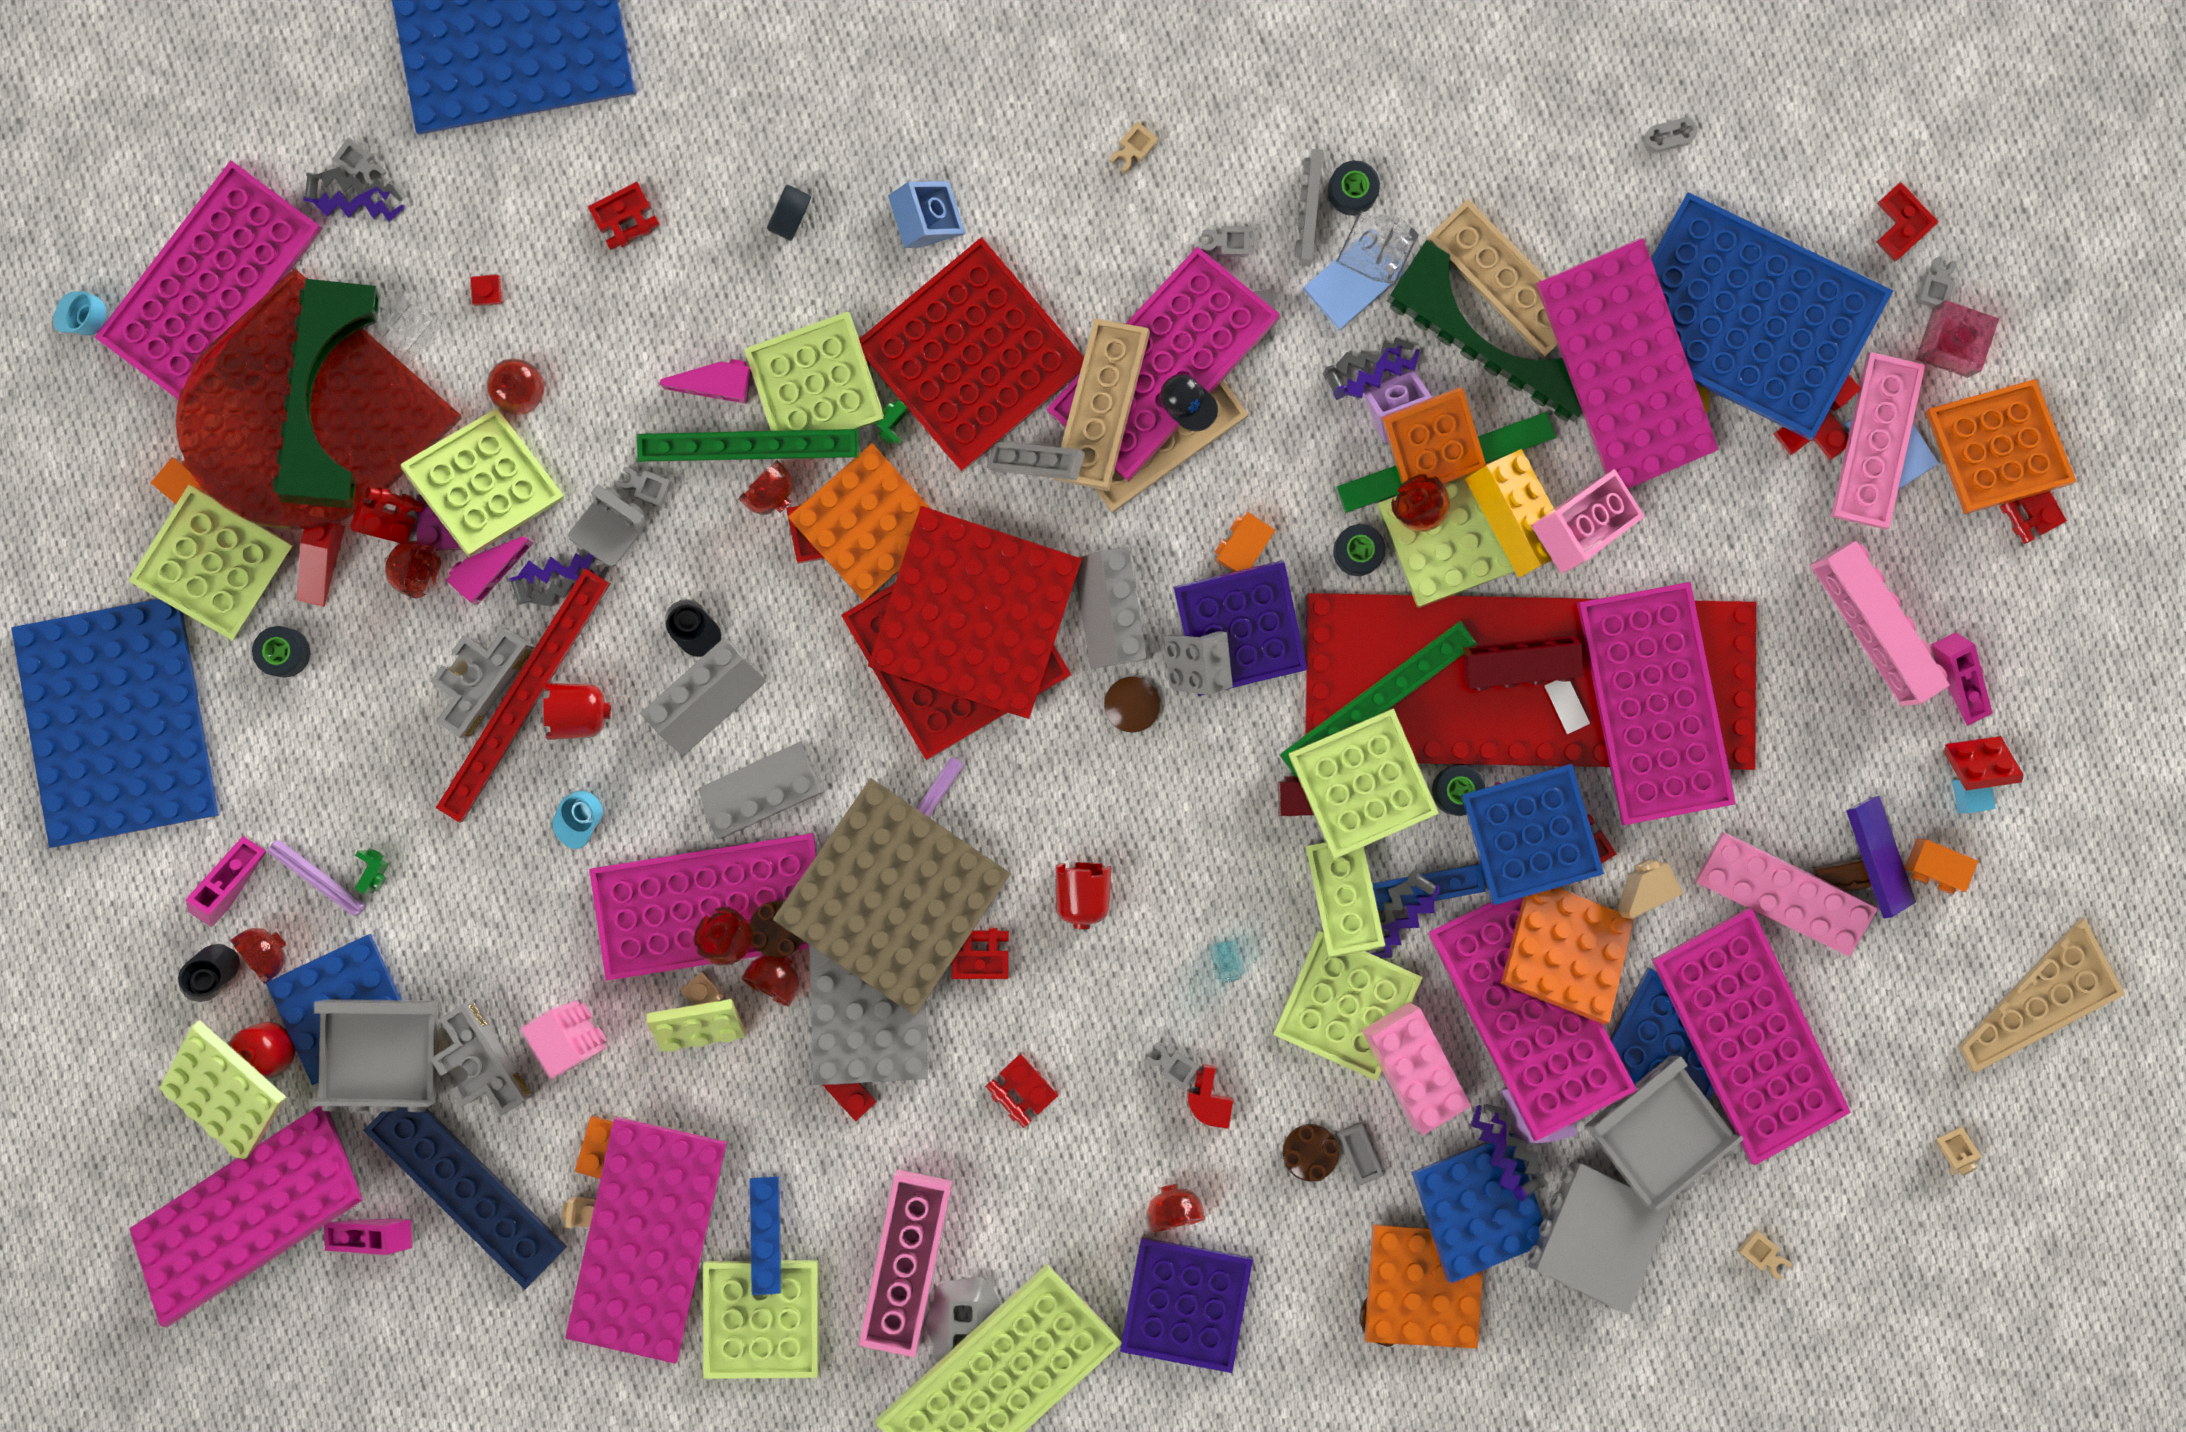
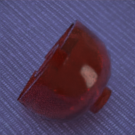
M517 358L504 359L497 363L489 372L486 381L487 393L493 404L503 412L512 415L527 414L534 410L545 391L544 379L539 370L528 361Z
M776 460L773 465L769 466L749 486L750 489L746 493L743 492L738 498L754 513L769 515L775 510L781 513L792 502L788 497L793 491V480L786 468Z
M1420 474L1409 478L1397 489L1399 494L1396 500L1393 498L1391 502L1392 512L1404 527L1415 532H1428L1437 528L1447 518L1450 510V496L1438 477L1433 476L1434 478L1427 477L1426 474Z
M414 540L400 543L394 547L385 561L386 579L392 588L401 594L415 599L424 597L426 593H423V591L426 590L430 576L434 585L441 567V558L436 556L435 551H438L436 547Z
M719 907L715 909L717 913L711 917L706 915L700 921L693 938L694 945L697 946V953L705 960L718 966L732 965L739 962L751 948L753 940L752 929L745 917L731 907Z
M256 927L247 929L229 940L264 985L278 975L285 965L286 956L282 948L286 946V943L277 932L271 935L267 930Z
M760 956L750 963L741 977L742 981L755 991L759 992L760 990L766 995L773 997L772 1000L787 1007L790 1006L799 990L800 979L797 971L791 967L793 961L788 957Z
M1177 1184L1161 1187L1162 1193L1153 1197L1147 1210L1148 1224L1152 1233L1171 1230L1186 1224L1193 1225L1205 1220L1204 1209L1198 1196L1189 1189H1178Z

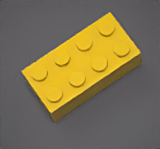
M1522 449L1484 466L1465 478L1518 578L1552 561L1551 556L1531 525L1554 508Z

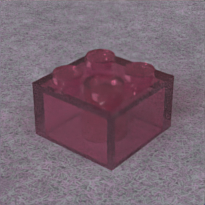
M1945 300L1933 307L1915 360L1969 378L1982 371L1999 318Z

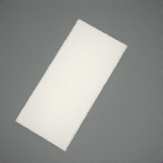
M1556 680L1545 685L1567 734L1590 724L1570 681L1562 682Z

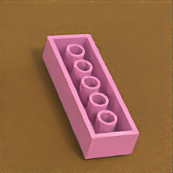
M1853 541L1837 547L1810 564L1901 706L1922 704L1950 686L1946 680V671L1933 660L1931 648L1915 632L1916 626L1911 618L1905 616L1899 606L1901 604L1898 597L1894 593L1889 592L1884 584L1885 578L1883 574L1872 566L1868 559L1869 553L1863 545Z
M899 1169L896 1171L859 1346L910 1357L916 1356L953 1181Z

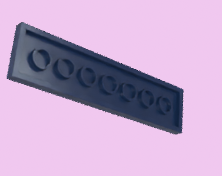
M397 1107V1111L381 1112L363 1130L524 1290L567 1248L427 1107L426 1111L409 1112L408 1107Z

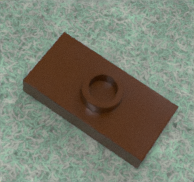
M1862 858L1813 867L1814 876L1845 891L1872 887Z

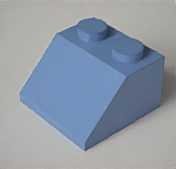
M949 181L907 182L888 195L904 248H922L966 234Z

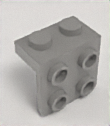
M597 484L591 492L593 503L570 530L568 537L573 543L608 567H614L645 529L644 512L634 503L630 502L628 505L620 499L621 496L610 487L605 489Z
M1218 631L1202 637L1174 634L1165 636L1168 680L1171 689L1210 695L1233 687L1227 632Z

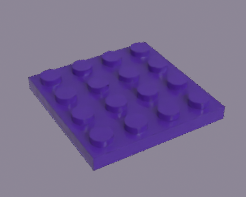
M1283 560L1173 586L1184 636L1202 637L1218 631L1227 632L1232 688L1307 670L1288 575Z
M1141 1237L1120 1352L1232 1373L1253 1259L1236 1254Z

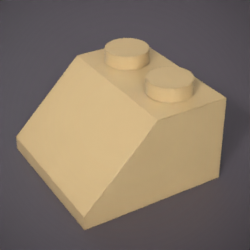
M1647 859L1634 866L1636 870L1628 875L1616 911L1622 917L1633 919L1682 895L1683 892L1669 863Z

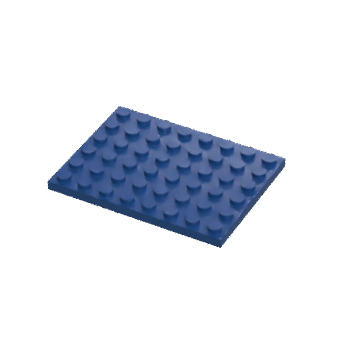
M392 0L414 126L418 135L636 94L619 0Z
M1687 192L1651 258L1695 384L1811 441L1818 432L1894 291Z
M160 599L11 627L49 848L219 816L183 612Z

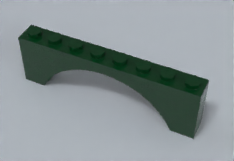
M1426 240L1387 299V302L1391 304V310L1401 316H1404L1406 313L1414 319L1413 323L1418 328L1427 331L1429 328L1437 333V339L1448 346L1454 344L1461 349V355L1468 360L1474 361L1477 359L1485 364L1483 368L1488 373L1494 376L1502 375L1508 379L1507 384L1517 391H1522L1523 389L1531 394L1530 398L1536 404L1543 407L1547 404L1555 410L1554 414L1559 419L1566 422L1569 420L1574 422L1582 414V409L1563 358L1553 360L1522 358L1502 351L1483 339L1466 321L1454 299L1449 278L1450 254Z
M305 279V287L299 291V304L302 305L301 315L297 314L295 319V329L298 332L297 341L292 343V357L295 360L294 367H290L288 371V383L291 385L290 394H286L284 400L287 419L282 421L280 430L281 438H284L283 448H279L277 452V464L280 465L279 476L275 475L273 480V491L278 495L282 503L353 509L356 480L353 474L336 463L317 441L311 420V395L317 374L335 347L356 331L377 323L380 295L376 286Z

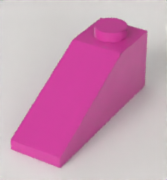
M730 359L729 363L717 362L660 379V386L665 390L747 404L752 372L750 367L746 366V362Z
M522 536L464 559L463 562L456 563L450 569V576L446 581L470 603L479 605L534 542Z
M1957 632L1931 644L1935 662L1941 665L1947 673L1946 680L1950 684L1947 688L1966 725L1968 726L1993 714L1975 644Z
M242 836L185 899L188 912L210 927H213L231 907L265 855L266 850Z
M387 1218L331 1221L324 1225L325 1251L388 1255L411 1249V1219Z

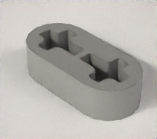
M1680 118L1658 124L1646 132L1643 144L1648 151L1653 153L1685 146L1696 137L1697 126L1689 118ZM1681 125H1683L1684 129L1690 130L1686 138H1684L1683 134L1674 136L1673 133L1677 132ZM1654 133L1658 137L1667 135V138H1664L1660 145L1656 141L1651 142L1650 140Z

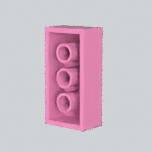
M1614 469L1590 482L1531 526L1562 574L1587 561L1645 516Z
M578 1000L551 1009L520 1028L550 1079L579 1066L606 1049L604 1043L607 1040L604 1033L599 1027L594 1028L590 1021L592 1014L585 1003L580 1004Z
M1409 1002L1361 1030L1411 1127L1420 1134L1425 1135L1471 1107L1420 1007Z

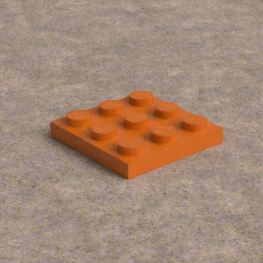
M1461 387L1381 417L1403 490L1408 498L1478 471L1486 466L1464 389Z

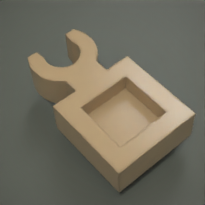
M1137 121L1119 141V145L1123 150L1113 153L1110 163L1113 165L1118 159H1123L1126 164L1122 167L1121 172L1123 174L1127 173L1131 168L1133 158L1141 163L1158 143V138Z
M1756 1229L1750 1233L1737 1249L1740 1254L1761 1271L1768 1266L1769 1273L1779 1280L1783 1277L1777 1273V1266L1784 1264L1788 1268L1792 1267V1264L1784 1257L1775 1256L1780 1249Z

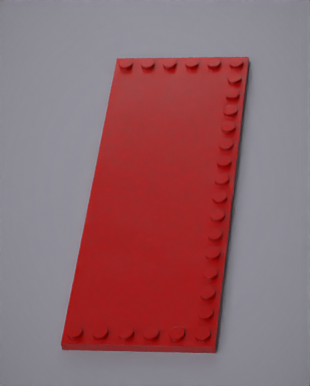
M1307 593L1305 735L1461 621L1477 644L1475 646L1576 636L1582 644L1583 676L1574 677V680L1570 682L1590 724L1569 734L1566 733L1545 688V685L1557 679L1546 680L1544 684L1540 685L1526 682L1518 683L1516 687L1511 688L1498 685L1490 686L1489 689L1483 691L1469 689L1464 680L1463 655H1461L1388 709H1394L1417 764L1565 766L1572 764L1573 767H1610L1577 606L1579 602L1595 599L1450 596L1417 608L1412 595ZM1694 600L1729 770H1756V602Z

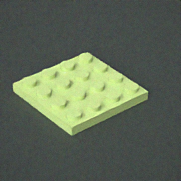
M847 311L744 349L771 431L860 429L884 419V414L850 312Z
M497 408L401 464V470L468 558L564 499L562 492Z
M1473 473L1409 498L1404 493L1377 504L1417 608L1515 573L1465 480L1466 477Z
M189 484L128 581L233 641L294 545Z
M1394 709L1288 754L1333 859L1439 814Z
M1317 931L1273 1031V1035L1378 1081L1382 1069L1361 1030L1409 1002L1412 1003L1423 977L1365 951L1329 958L1324 933Z
M200 1020L191 1026L159 1087L167 1099L174 1101L190 1119H194L201 1125L210 1137L219 1141L230 1155L244 1160L257 1148L286 1098L285 1095Z
M781 1260L782 1294L752 1295L751 1261H705L703 1263V1379L818 1378L819 1260Z

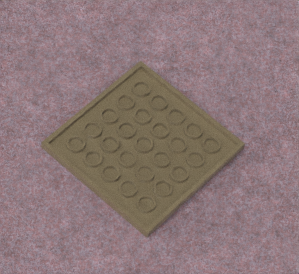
M870 778L772 920L915 1016L1011 873Z

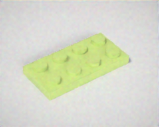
M1326 842L1306 846L1329 958L1386 947L1364 846L1333 859Z

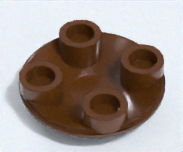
M1125 677L1116 681L1107 691L1104 709L1112 725L1124 732L1135 733L1147 729L1155 722L1160 711V698L1154 686L1147 680L1139 677Z
M782 901L762 904L754 912L749 922L748 932L751 945L759 953L770 958L789 956L803 942L798 936L772 920L784 902Z
M1305 1124L1295 1128L1287 1136L1283 1145V1160L1290 1173L1298 1179L1309 1182L1321 1181L1331 1174L1337 1165L1339 1144L1332 1133L1326 1128L1316 1124Z

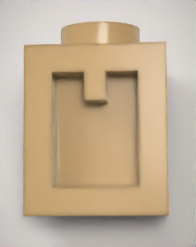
M704 971L681 989V992L692 1005L717 1002L725 997Z
M1963 1127L1936 1139L1937 1146L1951 1166L1949 1171L1952 1176L1959 1172L1964 1176L1978 1168L1976 1164L1981 1159V1155Z
M572 1196L568 1199V1203H564L562 1209V1220H566L565 1228L571 1229L574 1226L590 1228L596 1198Z

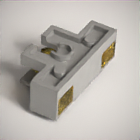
M507 629L501 630L489 648H486L474 638L470 639L463 635L452 650L454 654L458 655L452 666L449 668L441 665L430 681L452 697V700L439 716L437 722L459 738L469 739L521 665L524 664V661H526L534 647Z
M473 1001L463 1003L439 1019L454 1044L430 1060L440 1076L449 1072L458 1086L450 1091L460 1107L473 1102L486 1093L501 1116L533 1096Z

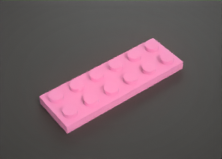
M1873 352L1866 355L1860 382L1862 389L1858 392L1831 517L1884 530L1890 528L1925 370L1924 364Z
M1723 831L1695 880L1696 883L1849 957L1878 910L1876 905Z

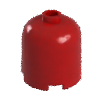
M545 684V691H550L549 698H543L544 726H550V732L545 735L547 740L595 737L603 730L605 719H611L610 702H605L604 695L598 687L590 684Z
M1076 862L1075 868H1066L1065 863L1056 864V911L1058 916L1065 922L1072 923L1074 929L1080 930L1090 929V924H1096L1104 920L1109 910L1112 866H1106L1103 869L1102 863Z
M263 1022L244 1028L233 1035L227 1044L265 1079L279 1076L286 1071L294 1061L296 1051L287 1030L281 1027L280 1024L273 1022Z

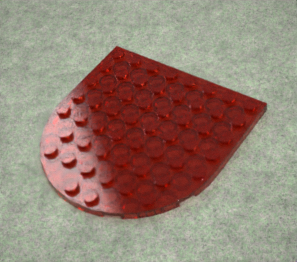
M296 268L211 343L190 369L191 374L186 381L184 389L180 391L176 411V432L179 448L191 474L201 488L215 502L236 516L252 523L272 528L298 530L326 526L342 521L355 514L359 508V502L371 504L372 499L365 497L368 487L375 489L379 487L390 488L404 474L401 470L403 462L436 444L462 417L362 328L344 339L328 355L317 374L311 395V420L317 441L323 450L341 467L350 471L356 480L353 509L282 503L278 495L273 491V480L275 475L279 476L280 465L277 464V452L279 448H283L284 438H281L280 430L282 421L287 419L284 400L286 394H290L291 385L288 383V371L290 367H294L295 360L292 357V343L297 341L298 332L295 329V319L297 314L301 315L302 305L299 304V291L305 287V279H307Z

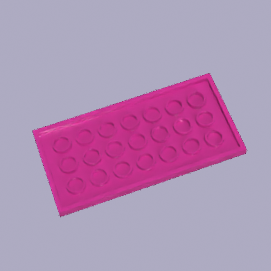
M230 160L99 330L95 338L183 404L188 405L219 365L223 355L233 347L323 228Z
M1644 238L1634 240L1535 283L1605 474L1615 469L1627 489L1719 450Z
M1198 246L1126 323L1128 325L1149 328L1150 331L1115 466V471L1127 482L1139 472L1181 426L1162 406L1160 392L1165 381L1178 374L1190 375L1211 394L1280 319V314ZM1080 373L1046 409L1065 428Z
M1691 582L1577 603L1621 824L1629 825L1735 805L1736 802Z
M814 833L589 869L605 980L764 956L750 943L748 932L750 919L762 904L773 901H786L817 856ZM803 941L797 950L809 949V944Z
M1522 897L1497 905H1492V902L1427 934L1535 1142L1637 1091L1601 1023L1501 984L1523 900Z
M1745 909L1651 959L1735 1134L1742 1136L1744 1139L1740 1144L1750 1164L1757 1165L1851 1113L1753 909Z
M317 1106L260 1143L245 1160L237 1158L129 1228L159 1326L169 1327L363 1201L329 1111H322V1106Z
M617 1116L614 1118L565 1339L674 1364L677 1363L727 1147L726 1141Z

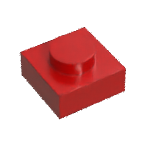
M499 275L470 277L472 305L502 304L501 279Z

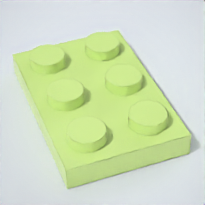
M732 999L647 1013V1025L661 1052H674L680 1048L703 1047L710 1043L732 1042L735 1039L745 1038L744 1026Z

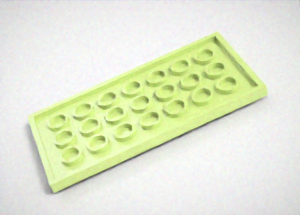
M1046 1264L879 1415L875 1422L883 1432H1025L1120 1346L1122 1342L1112 1329Z

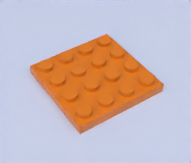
M2036 379L1929 408L1925 412L1964 515L2073 485L2077 481Z
M871 443L859 454V458H854L789 515L788 519L864 602L900 570L920 507H930L875 445Z
M1558 887L1525 896L1522 900L1501 984L1601 1024L1610 1023L1634 918L1622 917L1618 911Z
M1372 1224L1364 1340L1371 1343L1478 1349L1483 1271L1454 1283L1447 1282L1430 1228Z

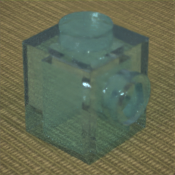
M1234 938L1208 945L1216 979H1223L1224 983L1239 980V974L1245 973L1237 940Z

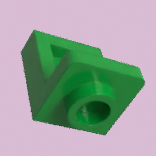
M900 400L895 404L893 402L889 403L883 410L884 419H881L876 424L881 429L878 435L889 445L895 442L900 446L903 443L892 432L893 428L909 412V409Z
M368 848L367 851L357 850L355 856L368 863L354 889L363 894L373 893L374 890L378 891L385 882L386 877L383 874L389 863L382 860L384 855L374 849Z

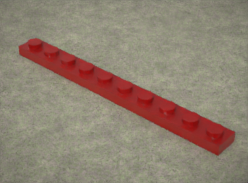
M584 568L442 796L436 809L459 823L464 821L545 691V684L550 683L611 583Z

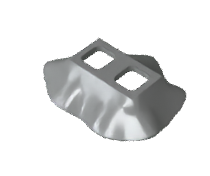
M976 1277L943 1282L936 1287L934 1302L925 1324L932 1338L933 1356L937 1362L953 1349L954 1335H969L1000 1307V1301L996 1293L985 1279ZM957 1305L971 1306L973 1309L972 1320L970 1322L955 1321L954 1307Z

